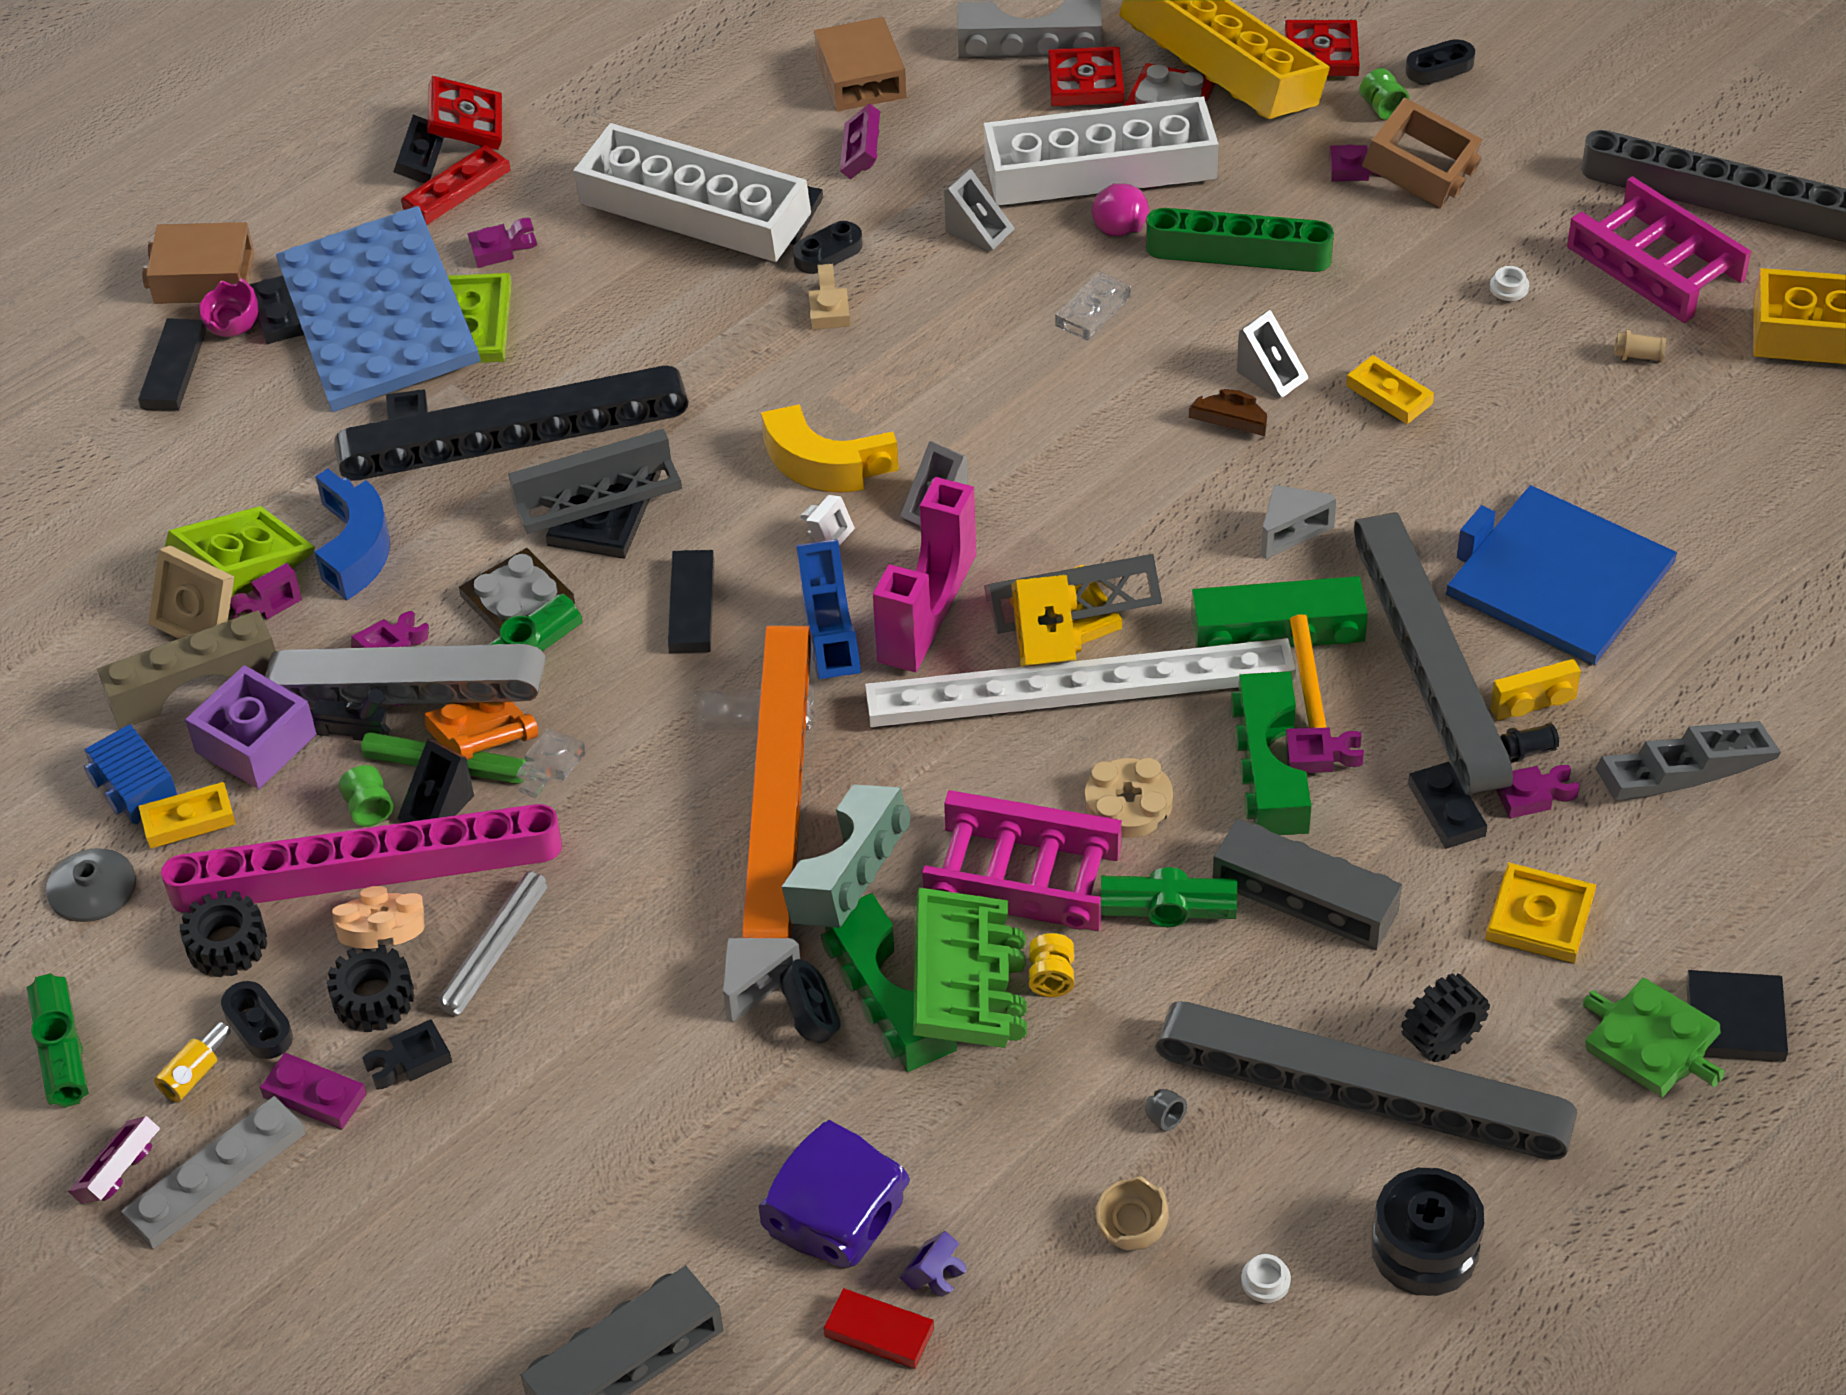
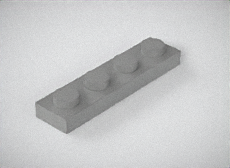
M273 1096L122 1209L125 1221L152 1249H155L306 1134L303 1123Z

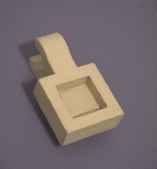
M833 264L818 265L820 290L808 291L812 330L850 326L847 288L835 289Z

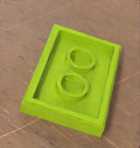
M510 273L448 275L481 360L478 363L505 362L512 285Z

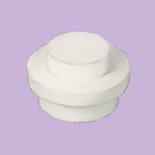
M1504 266L1498 269L1491 278L1490 291L1495 297L1504 301L1520 300L1529 291V281L1522 269L1515 266Z
M1258 1255L1251 1259L1242 1270V1288L1250 1298L1258 1302L1271 1303L1278 1301L1287 1294L1290 1288L1291 1275L1289 1269L1281 1259L1274 1255Z

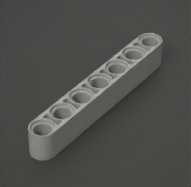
M527 644L278 650L270 656L265 677L307 700L309 706H315L317 700L362 704L369 690L374 688L383 692L385 698L382 704L531 701L537 697L546 657L540 649Z

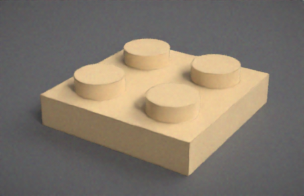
M171 545L159 549L148 624L180 639L227 622L234 576Z

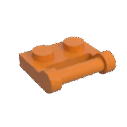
M513 702L455 703L425 713V728L440 744L465 756L467 760L472 759L474 753L517 739L528 741L538 736V726L535 718L530 713L524 714Z

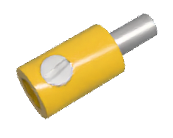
M219 1022L202 1041L195 1038L190 1039L154 1078V1084L158 1090L168 1099L177 1103L181 1102L216 1064L217 1057L214 1051L231 1034L228 1026Z

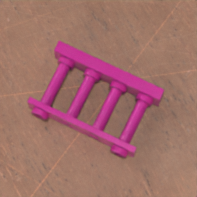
M1633 176L1627 180L1623 206L1600 222H1597L1582 211L1571 218L1567 248L1684 324L1695 316L1700 289L1716 277L1725 273L1739 283L1746 280L1751 250ZM1634 216L1649 225V227L1629 241L1613 232ZM1663 235L1679 244L1658 260L1643 251L1645 247ZM1692 254L1709 263L1688 279L1672 270V268Z
M948 790L944 802L945 831L953 832L943 867L937 868L924 865L922 871L923 888L1008 900V915L1066 925L1072 929L1099 931L1101 925V897L1092 896V891L1101 859L1118 861L1122 844V820ZM971 836L996 840L986 876L960 872ZM1014 843L1040 848L1030 884L1003 880ZM1057 851L1084 855L1074 892L1047 887Z

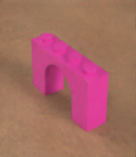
M934 477L920 504L921 547L916 571L888 564L873 592L877 662L917 673L976 557L974 486L939 477Z

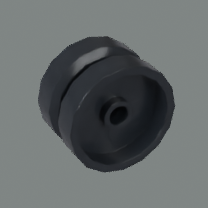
M1417 1167L1397 1174L1385 1184L1376 1202L1375 1223L1372 1231V1258L1380 1274L1396 1288L1414 1295L1439 1296L1457 1290L1472 1276L1478 1262L1481 1248L1480 1241L1485 1225L1484 1206L1475 1189L1459 1175L1440 1168Z

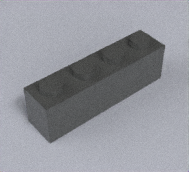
M1236 819L1213 857L1212 878L1237 879V894L1375 950L1378 949L1399 912L1401 883L1393 881L1386 875L1373 873L1353 865L1343 858L1333 857L1310 848L1303 842L1290 840L1270 832L1260 825H1252L1240 819Z
M686 1265L673 1274H665L658 1278L649 1290L632 1301L627 1300L620 1303L608 1317L593 1327L579 1330L567 1344L552 1354L543 1355L534 1360L528 1369L520 1374L525 1395H629L723 1332L720 1305Z

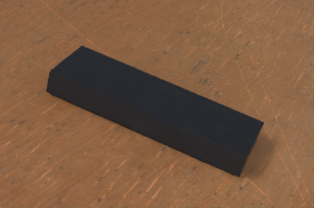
M166 319L138 398L141 409L179 411L207 330L201 320Z
M714 550L672 551L668 628L669 653L711 652Z

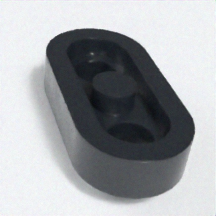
M1453 39L1415 50L1407 56L1406 75L1410 80L1426 85L1466 73L1474 66L1475 48L1467 41Z
M843 220L801 239L793 248L796 268L804 273L815 274L818 273V265L833 264L835 266L856 255L863 246L861 228L855 223Z
M796 959L780 974L782 992L787 998L797 1032L808 1041L825 1043L840 1029V1019L821 973L807 961Z
M242 981L233 984L224 992L221 998V1007L225 1019L254 1056L261 1059H272L284 1054L290 1048L293 1041L290 1023L260 984L253 981ZM247 1008H251V1009H249L247 1012H242L243 1010H245V1009H247Z

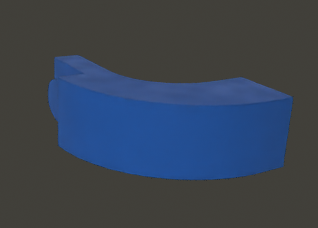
M327 468L315 476L322 505L347 525L337 537L314 553L321 580L347 601L367 587L381 572L388 558L390 536L383 504L375 488L367 480L354 487L347 478L341 479Z
M838 539L796 545L801 580L800 586L806 625L810 626L811 652L816 674L819 679L861 673L856 631L852 626L848 609Z

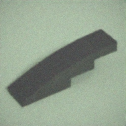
M1760 721L1689 726L1681 739L1645 741L1639 753L1602 756L1595 769L1614 800H1622L1695 787L1732 776L1775 760L1781 752Z

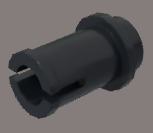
M1552 723L1520 731L1516 728H1509L1506 734L1500 736L1509 759H1512L1514 762H1521L1524 756L1546 751H1556L1557 747H1559V735Z

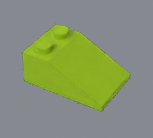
M262 506L168 530L165 547L171 545L234 576L231 597L239 593H250L253 591L251 582L285 563L293 569L311 556L315 549L314 545Z

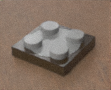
M528 548L523 549L459 586L460 596L499 636L501 626L507 619L520 615L529 616L557 595L564 593L575 604L574 594Z

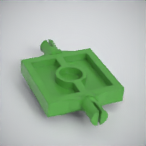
M1644 977L1624 998L1616 1003L1606 999L1595 990L1589 992L1590 996L1586 995L1583 1007L1603 1018L1598 1027L1585 1040L1586 1050L1663 1098L1677 1081L1689 1076V1074L1696 1075L1712 1087H1716L1718 1082H1721L1723 1079L1724 1069L1704 1059L1706 1049L1721 1033L1720 1023Z

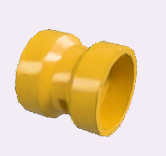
M1057 933L1042 934L1032 939L1029 944V960L1032 963L1029 969L1030 989L1036 994L1045 997H1059L1071 992L1074 988V969L1071 967V964L1074 962V943L1065 935Z

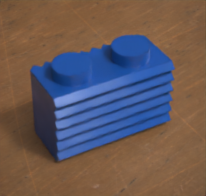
M131 724L84 748L89 763L83 767L90 782L95 788L103 785L107 790L104 792L105 798L114 813L118 815L124 812L133 824H138L141 819L139 805L177 795L170 772L158 760L157 756L154 755L148 744L146 745L145 741Z

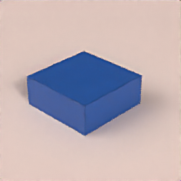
M1481 505L1460 529L1457 559L1467 562L1494 528L1496 511Z

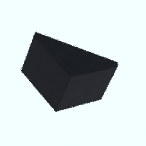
M427 739L397 819L406 823L457 815L474 797L466 757L433 739Z

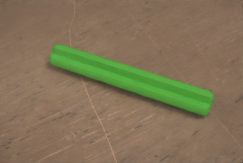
M369 732L364 735L361 749L362 755L366 758L417 766L426 742ZM480 751L474 753L472 759L467 760L470 776L520 784L524 782L527 774V763L523 758Z

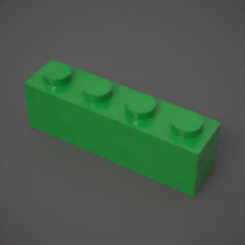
M1360 576L1192 589L1191 621L1196 648L1288 638L1290 647H1295L1290 618L1295 615L1307 616L1312 646L1365 642L1368 612Z

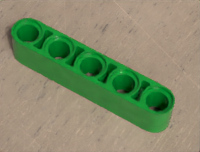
M1157 208L1152 210L1147 216L1146 251L1155 258L1306 272L1324 271L1332 263L1334 230L1330 224L1324 221L1178 208Z

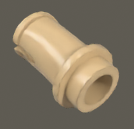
M1626 329L1625 333H1617L1614 356H1621L1622 361H1626L1627 357L1663 362L1666 337L1659 338L1631 334V330Z

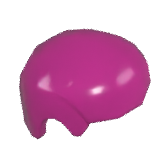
M1113 183L1098 193L1093 202L1091 213L1099 230L1107 235L1122 236L1129 232H1141L1150 211L1148 201L1140 189L1131 184Z
M242 278L239 279L237 284H230L223 280L220 281L215 290L207 293L199 304L201 321L211 332L222 337H234L247 332L258 318V300L254 289Z

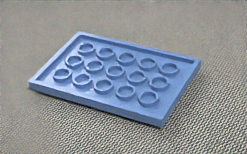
M419 206L402 210L275 254L332 412L481 362L478 350Z

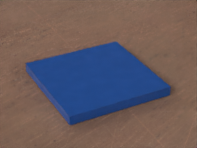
M1529 485L1447 584L1446 595L1595 666L1675 563L1677 552Z

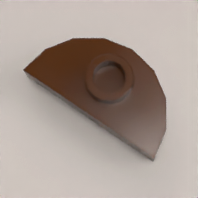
M1221 389L1217 395L1208 396L1204 399L1203 396L1198 397L1189 407V418L1261 436L1266 434L1267 413L1256 403L1257 399L1254 396L1240 390Z

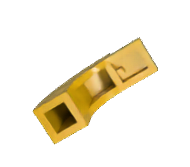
M800 404L761 412L763 439L770 459L785 476L803 486L828 492H855L864 490L863 478L899 471L898 446L893 431L854 440H831L816 434L810 429L805 421Z

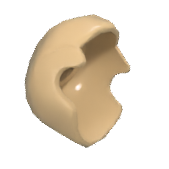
M1142 1176L1132 1178L1131 1180L1117 1181L1102 1192L1095 1208L1097 1226L1100 1233L1109 1243L1123 1250L1148 1248L1161 1239L1169 1223V1204L1162 1187H1156Z

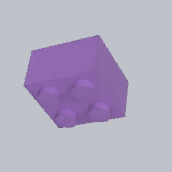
M245 665L185 719L195 753L258 790L317 734L307 700Z

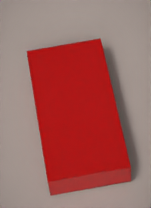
M843 1288L823 1330L824 1337L916 1369L934 1331V1320Z

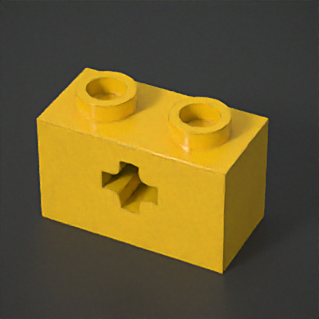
M1067 575L1015 580L1011 584L1020 667L1077 660L1076 652L1082 651V640L1079 627H1073L1071 610L1077 609V596L1074 584L1068 585ZM1045 610H1048L1050 618L1057 619V624L1051 627L1050 632H1048L1046 625H1039L1038 619L1045 615Z

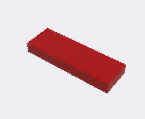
M484 145L402 197V208L407 210L419 206L426 225H428L510 172L509 160L487 145Z

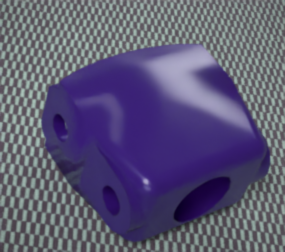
M827 1120L798 1145L779 1170L770 1187L767 1198L763 1199L758 1206L760 1223L769 1232L771 1237L800 1253L826 1260L838 1267H853L861 1261L901 1207L904 1200L903 1191L909 1185L910 1178L901 1165L881 1154L862 1137L831 1120Z

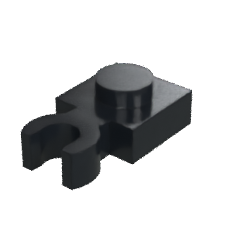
M432 1019L390 1037L389 1041L392 1049L388 1051L373 1050L362 1057L367 1072L378 1067L384 1068L372 1075L377 1090L389 1087L395 1082L397 1075L404 1072L411 1082L452 1063L450 1051Z

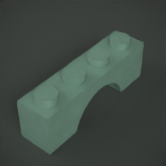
M852 785L836 808L844 844L825 855L800 860L782 885L791 924L837 928L842 926L850 912L856 908L858 900L868 885L874 881L876 873L884 861L891 855L893 848L903 833L909 828L911 815L909 807L905 805L901 787Z

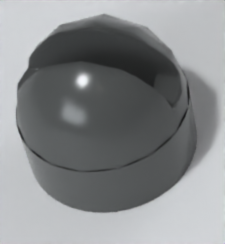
M1159 1089L1154 1092V1096H1149L1146 1099V1115L1152 1123L1164 1131L1174 1129L1186 1113L1187 1101L1174 1091Z

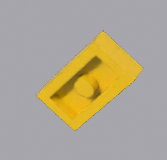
M1374 355L1347 374L1346 386L1405 424H1409L1433 404L1434 392Z
M1570 659L1494 680L1490 709L1498 721L1513 716H1523L1531 711L1553 705H1563L1577 698L1581 670L1576 661Z
M224 782L138 806L150 849L236 825Z

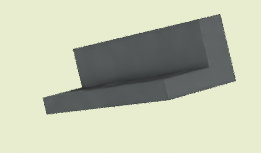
M664 429L508 473L513 502L527 534L682 489L681 479L671 460L669 440ZM665 470L668 476L667 479L657 482L645 479L648 474ZM617 483L628 485L626 491L619 493L606 491L609 486ZM580 494L590 497L587 502L578 505L568 502L571 497ZM539 506L551 508L547 514L531 518L528 509Z
M1154 554L984 585L986 600L991 602L996 634L1016 631L1015 622L1005 624L1000 599L1011 598V584L1015 580L1067 575L1068 585H1081L1076 592L1077 603L1086 609L1072 611V620L1162 604ZM1146 573L1151 597L1135 600L1121 590L1131 575ZM1122 577L1117 586L1108 581L1109 579ZM1099 581L1113 592L1103 606L1093 607L1080 598L1089 583ZM1117 595L1126 600V602L1111 604ZM1045 610V617L1038 619L1039 625L1057 623L1056 618L1049 617L1047 610Z

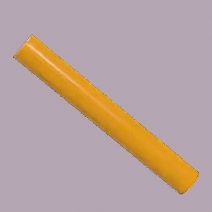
M1295 615L1290 618L1308 725L1309 728L1326 727L1307 616Z

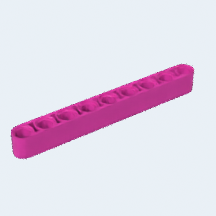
M533 804L181 854L165 862L162 866L161 876L171 906L176 911L192 913L190 905L194 901L199 905H203L202 896L210 894L212 900L217 899V891H225L227 898L231 897L233 891L240 892L242 900L247 895L256 904L550 861L559 855L562 850V839L555 810L544 804Z

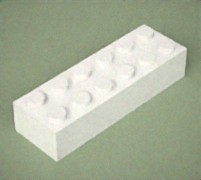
M1204 96L984 123L985 161L994 199L998 206L1097 194L1113 183L1131 184L1136 188H1146L1217 179L1219 144Z
M613 123L607 126L573 170L580 204L773 262H777L811 214L807 180Z

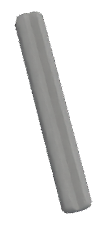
M533 871L524 874L438 998L440 1009L443 1012L453 1016H458L462 1013L546 891L547 885L544 876Z

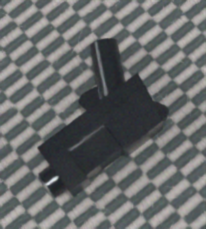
M375 688L369 690L362 704L317 700L314 708L310 709L316 735L329 737L330 733L352 736L353 740L363 741L364 735L369 732L389 735L390 728L386 725L387 709L380 708L385 698L383 692Z

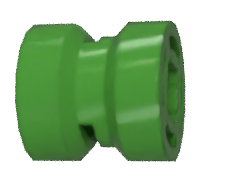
M1385 68L1373 70L1366 75L1360 84L1359 92L1367 103L1372 105L1375 113L1384 120L1391 116L1404 97L1409 99L1408 92L1402 85L1396 82L1395 77Z
M361 765L350 769L340 778L339 790L343 800L348 803V811L354 823L363 827L373 826L387 819L392 813L393 802L388 791L383 788L384 782L378 769L370 765Z

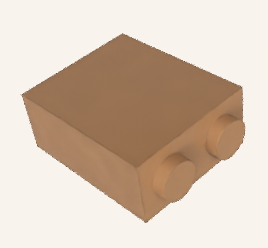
M884 17L814 30L816 59L836 112L866 106L869 103L873 105L907 98L905 68Z
M247 222L157 224L154 240H149L148 242L149 264L144 266L142 271L144 287L146 289L150 288L154 304L201 303L204 296L210 291L215 290L222 280L230 284H237L239 279L242 278L248 283L254 248Z

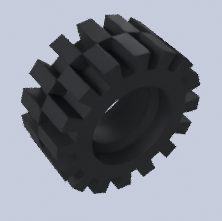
M217 891V899L212 900L210 894L202 896L203 905H199L196 901L190 905L192 914L184 912L182 916L183 924H180V934L187 956L194 968L199 966L200 972L208 975L212 968L214 977H222L223 970L228 969L230 976L238 974L236 967L242 965L245 971L252 967L250 958L256 961L260 960L262 957L261 949H266L267 933L260 909L257 904L254 905L253 900L246 895L242 900L240 892L233 891L231 897L227 898L225 891ZM234 926L240 928L229 939L223 941L207 939L214 931L222 927Z
M378 944L376 951L363 949L362 953L357 954L354 948L348 950L349 959L347 960L339 956L335 960L337 969L330 967L328 972L330 980H327V988L335 1014L337 1013L338 1019L343 1024L348 1021L349 1028L357 1030L361 1023L364 1032H372V1024H378L381 1031L388 1028L387 1020L391 1019L394 1024L401 1021L399 1011L408 1014L411 1009L409 1002H414V987L407 961L403 956L400 958L397 950L392 948L387 953L386 946ZM383 980L388 982V985L382 991L374 995L361 996L354 994L355 989L367 981Z
M1453 973L1448 974L1446 979L1441 977L1436 980L1435 987L1432 988L1429 985L1424 989L1425 995L1422 998L1417 997L1413 1001L1415 1007L1407 1010L1404 1015L1407 1019L1402 1021L1401 1024L1403 1028L1401 1031L1402 1035L1429 1061L1438 1062L1440 1058L1444 1061L1450 1057L1451 1052L1457 1054L1461 1051V1045L1464 1042L1468 1045L1473 1040L1471 1035L1473 1032L1481 1030L1483 1026L1480 1022L1485 1021L1489 1015L1486 1012L1490 1009L1488 1000L1458 973L1457 975Z

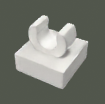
M828 495L819 506L810 505L800 515L801 520L806 521L810 529L807 532L808 536L814 538L815 542L838 539L840 546L855 529L841 496Z

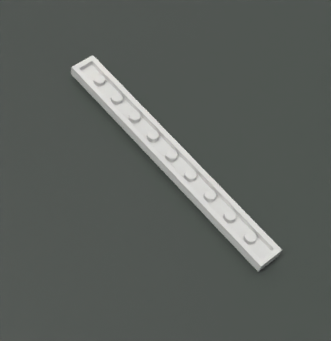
M1284 638L865 684L870 727L1237 688L1239 686V674L1291 671L1292 681H1295L1296 668L1289 640Z

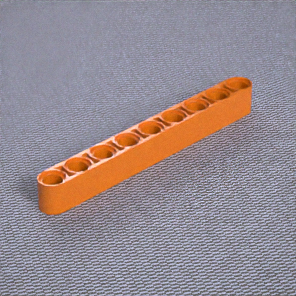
M766 626L742 938L792 939L793 924H791L782 885L797 865L811 658L810 626Z

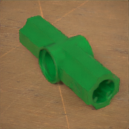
M563 593L551 599L529 616L520 615L507 619L501 626L500 637L488 645L527 644L537 647L543 652L582 624V616L573 601Z
M1173 867L1156 869L1149 877L1101 875V915L1149 917L1153 924L1167 928L1182 925L1188 918L1236 919L1237 879L1188 878L1184 871Z
M51 973L35 977L34 982L26 987L33 1022L31 1033L37 1045L46 1099L49 1105L56 1104L66 1108L80 1104L81 1099L89 1094L82 1060L83 1046L77 1033L67 979L54 976Z

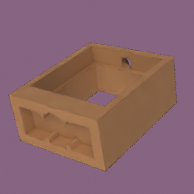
M1404 97L1371 140L1362 166L1441 208L1449 196L1453 198L1458 196L1466 181V178H1464L1465 174L1471 177L1476 171L1482 159V156L1477 153L1483 139ZM1406 133L1456 161L1446 173L1396 145Z

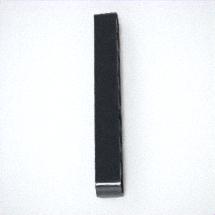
M669 365L658 366L349 427L337 433L334 438V446L341 475L353 481L670 419L684 413L688 408L689 401L679 370Z

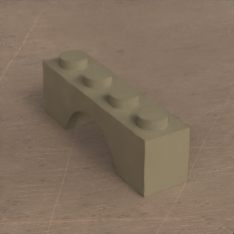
M259 610L99 667L97 672L107 702L119 729L129 724L133 726L161 716L163 705L170 694L179 686L192 679L207 675H221L231 678L244 665L265 676L270 656L275 652V647L268 628Z

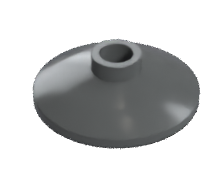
M87 849L72 854L54 868L47 881L46 895L52 909L61 917L77 922L96 921L114 914L128 902L135 889L136 876L132 864L122 854L109 849Z

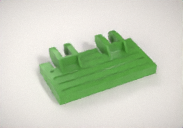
M918 888L915 899L913 1035L1006 1048L1008 1040L1016 1042L1025 1038V1035H1027V1022H1025V1019H1022V1016H1025V1013H1027V1001L1021 995L1007 993L1006 989L1009 982V973L1020 972L1026 966V955H1024V951H1020L1026 945V935L1020 928H1011L1005 925L1008 916V900Z

